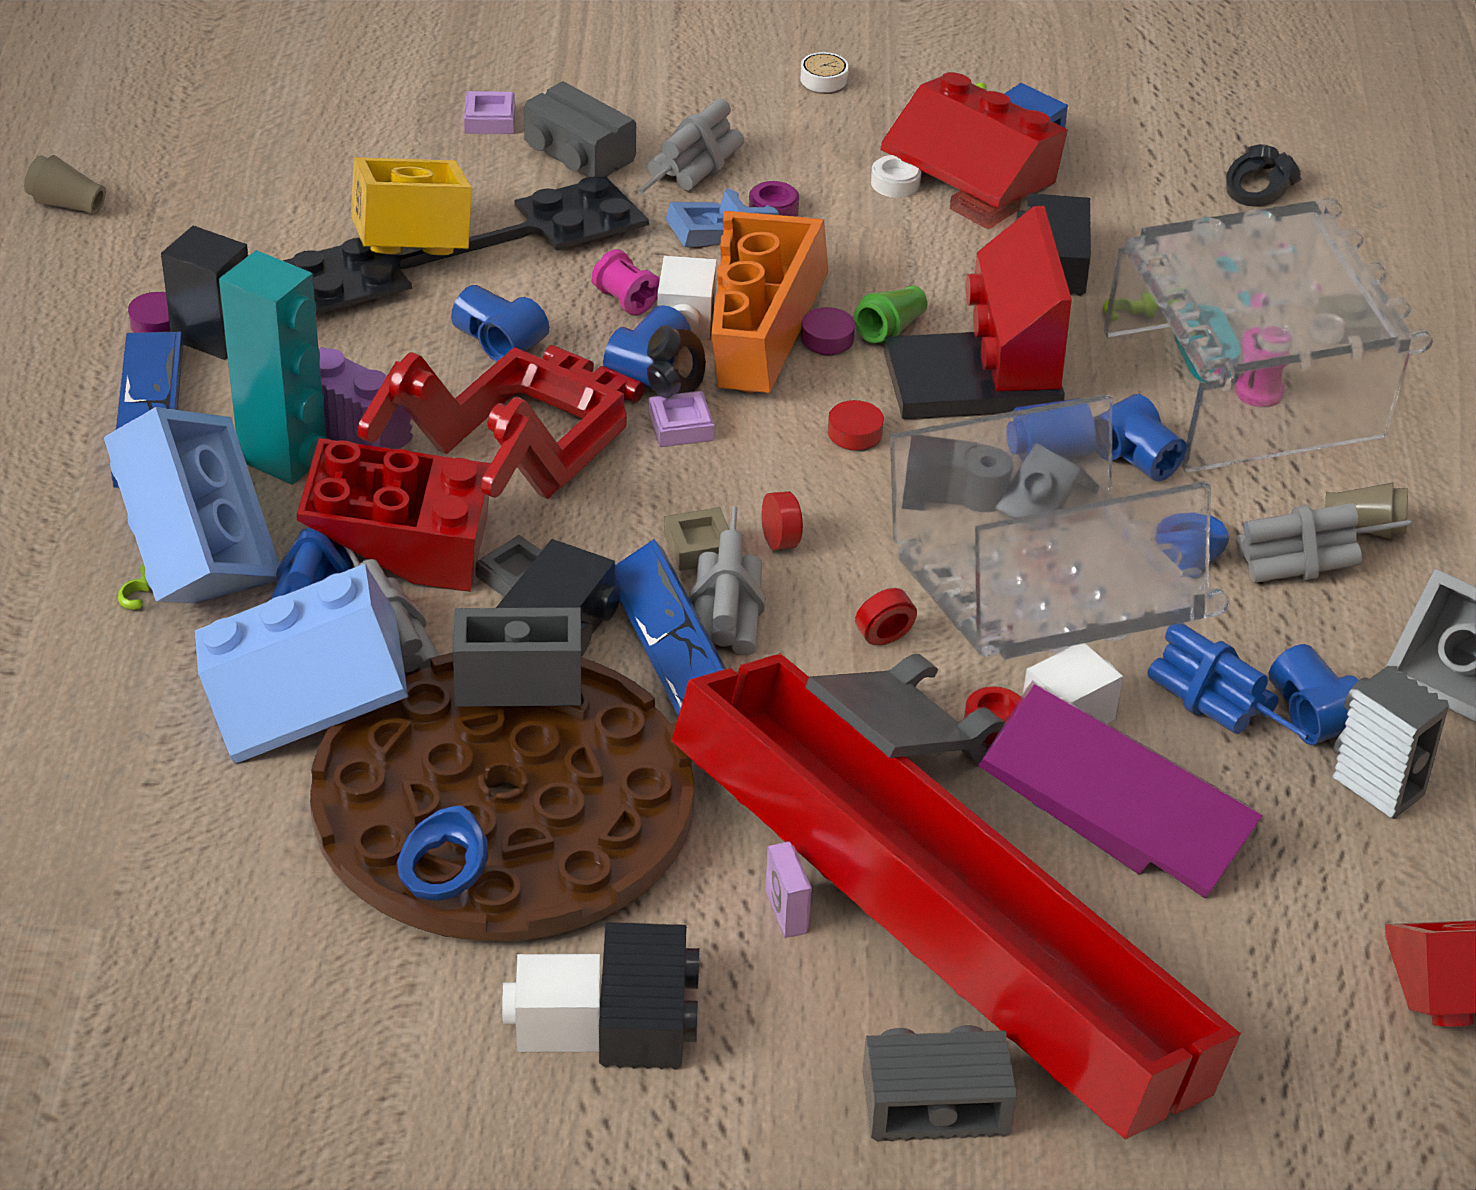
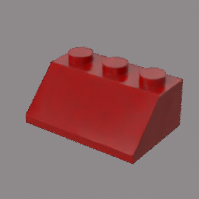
M948 72L919 86L882 140L880 150L999 209L1028 196L1029 193L1037 192L1056 183L1068 129L1050 121V117L1043 112L1026 110L1010 102V98L1003 93L987 91L972 84L971 79L966 75Z
M1033 206L977 251L975 274L966 275V302L968 306H974L975 337H983L981 342L982 367L984 370L992 371L996 391L1052 390L1062 388L1072 299L1045 206Z
M1476 920L1385 924V937L1408 1008L1426 1015H1432V1025L1456 1027L1474 1025L1473 1013H1476Z

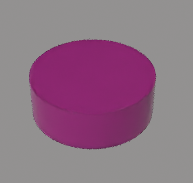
M762 182L750 190L749 207H765L768 205L775 208L779 213L778 215L797 217L799 213V193L794 187L784 182Z
M166 292L145 293L130 302L128 306L129 322L134 333L171 332Z
M832 307L817 308L809 311L802 319L801 340L813 352L823 355H835L848 350L854 343L855 321L849 313L841 309Z

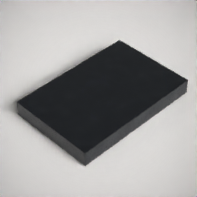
M974 332L885 337L884 354L902 419L1012 413L1016 407L1064 401L1065 393L1063 387L1052 390L996 391L992 371L984 370L982 367L981 342L983 337H975Z

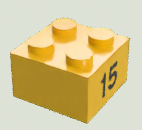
M354 157L351 218L363 246H370L372 251L383 254L400 253L402 247H421L424 252L433 255H449L454 252V248H469L472 186L456 160Z

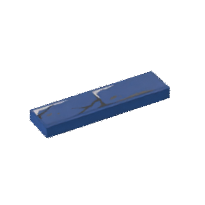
M181 332L126 333L116 430L155 407L178 410L183 353ZM111 471L113 488H119L118 481Z
M653 539L615 565V587L620 589V601L679 716L688 681L724 670L726 667L665 551Z

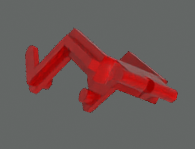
M549 345L546 348L543 359L514 347L454 398L424 358L416 353L409 352L401 362L396 361L361 418L357 434L359 438L367 442H375L382 434L398 405H401L435 448L440 452L448 454L488 418V429L494 432V438L501 447L483 476L481 482L482 493L493 498L498 497L505 489L516 468H518L537 494L549 499L627 427V413L624 407V400L627 399L637 403L643 396L645 385L641 381L605 366H600L593 372V361L555 345ZM521 392L580 417L582 420L556 442L527 401L514 397L507 406L504 403L515 393Z

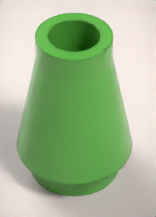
M910 285L903 289L868 294L861 299L855 309V328L864 340L870 343L884 344L885 337L899 336L918 316L925 313L928 306L927 297L923 290L915 285Z

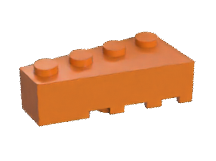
M724 211V232L721 235L720 243L721 263L718 265L717 273L718 293L715 294L712 324V342L718 388L737 389L746 393H770L802 328V319L810 311L829 272L824 219Z

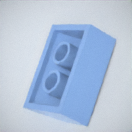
M155 407L103 437L110 457L111 471L118 481L127 509L128 524L136 537L145 565L146 580L153 590L156 602L197 603L277 581L276 572L279 561L231 417Z
M366 564L342 573L333 574L322 581L284 596H277L266 603L228 618L219 619L208 626L195 630L198 674L229 756L235 764L408 697L396 613Z

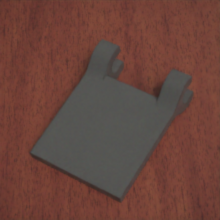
M920 654L909 655L888 671L810 676L805 688L889 758L961 750L974 762L980 763L989 749L983 743L984 740L991 733L1000 732L1005 724L1001 718L988 708L975 710L959 723L916 688L917 684L924 678L935 677L938 672V668Z

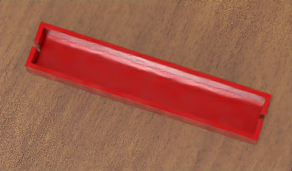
M779 653L741 664L738 673L732 668H728L688 681L671 742L689 756L699 768L705 770L730 792L740 804L746 806L771 828L781 840L790 842L796 851L812 864L823 877L844 892L869 917L877 921L902 943L913 956L920 959L951 986L960 997L967 1000L998 1029L1005 1030L1008 1039L1016 1043L1049 1072L1053 1079L1073 1093L1098 1115L1107 1126L1114 1129L1126 1140L1166 1120L1169 1111L1176 1115L1214 1096L1241 1033L906 756L889 758L805 688L809 676L785 656Z

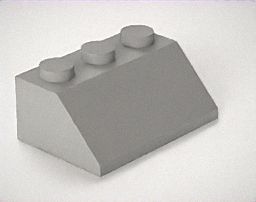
M1434 569L1386 667L1397 666L1398 672L1407 673L1408 679H1416L1418 686H1427L1428 693H1438V699L1448 700V709L1475 722L1476 587L1438 569Z

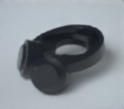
M1264 144L1250 146L1246 148L1244 155L1233 162L1227 172V193L1239 204L1246 206L1265 205L1279 198L1285 192L1288 185L1293 186L1301 181V171L1290 155H1287L1285 152L1279 154L1278 149ZM1273 168L1268 174L1270 183L1263 191L1252 193L1241 187L1240 183L1246 176L1258 174L1263 169Z
M669 325L659 327L651 336L647 347V355L653 361L647 368V376L652 389L663 398H669L674 394L694 392L702 383L705 374L706 359L702 342L690 330L673 329ZM683 347L690 351L693 360L692 370L686 378L682 377L678 369H674L668 362L673 355H678Z

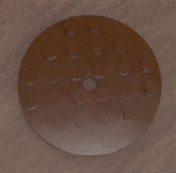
M453 652L430 658L431 667L405 677L408 697L329 727L317 749L311 769V817L315 837L323 856L333 872L360 899L381 913L406 925L444 937L476 941L528 940L578 929L615 913L644 894L672 865L684 845L690 830L694 811L692 759L671 742L677 722L670 723L655 707V697L636 682L611 668L582 657L581 705L455 706ZM505 783H511L519 787V789L515 788L509 792H497L495 798L491 796V790L489 789L502 786ZM452 806L467 808L476 817L488 842V860L481 876L474 885L454 898L433 901L416 897L400 881L397 860L406 839L420 822L438 810ZM448 841L438 848L428 850L419 858L415 865L416 877L429 884H443L453 880L461 873L466 864L465 854L467 850L460 844Z

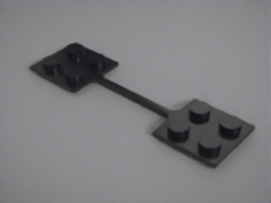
M594 176L584 178L577 184L558 189H540L531 196L514 200L515 206L527 218L525 222L469 237L468 249L454 248V252L449 255H433L423 250L404 255L377 253L372 251L370 246H363L360 238H352L340 246L321 251H302L293 258L282 261L312 273L317 315L412 289V283L400 269L512 241L533 233L541 234L556 250L648 226L649 219L606 176Z

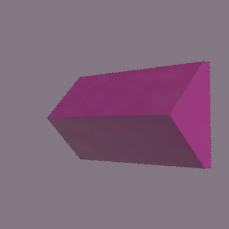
M1033 680L1026 688L979 764L980 768L1137 874H1140L1152 862L1204 898L1211 892L1263 816L1253 807Z

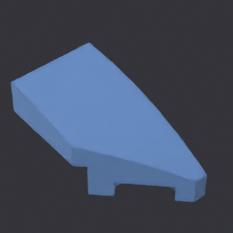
M727 188L724 191L721 204L716 202H670L666 221L684 247H702L721 243V235L724 232V211L778 215L779 213L775 208L768 205L765 207H748L741 202L738 192Z

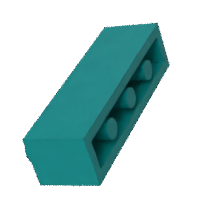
M255 250L219 278L235 430L247 465L293 485L310 470L318 439H326L313 275L309 271Z

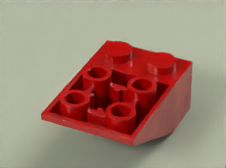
M319 438L298 507L297 521L315 531L323 533L326 537L368 560H377L381 567L412 584L471 592L476 561L478 560L488 514L489 496L482 493L481 482L491 463Z

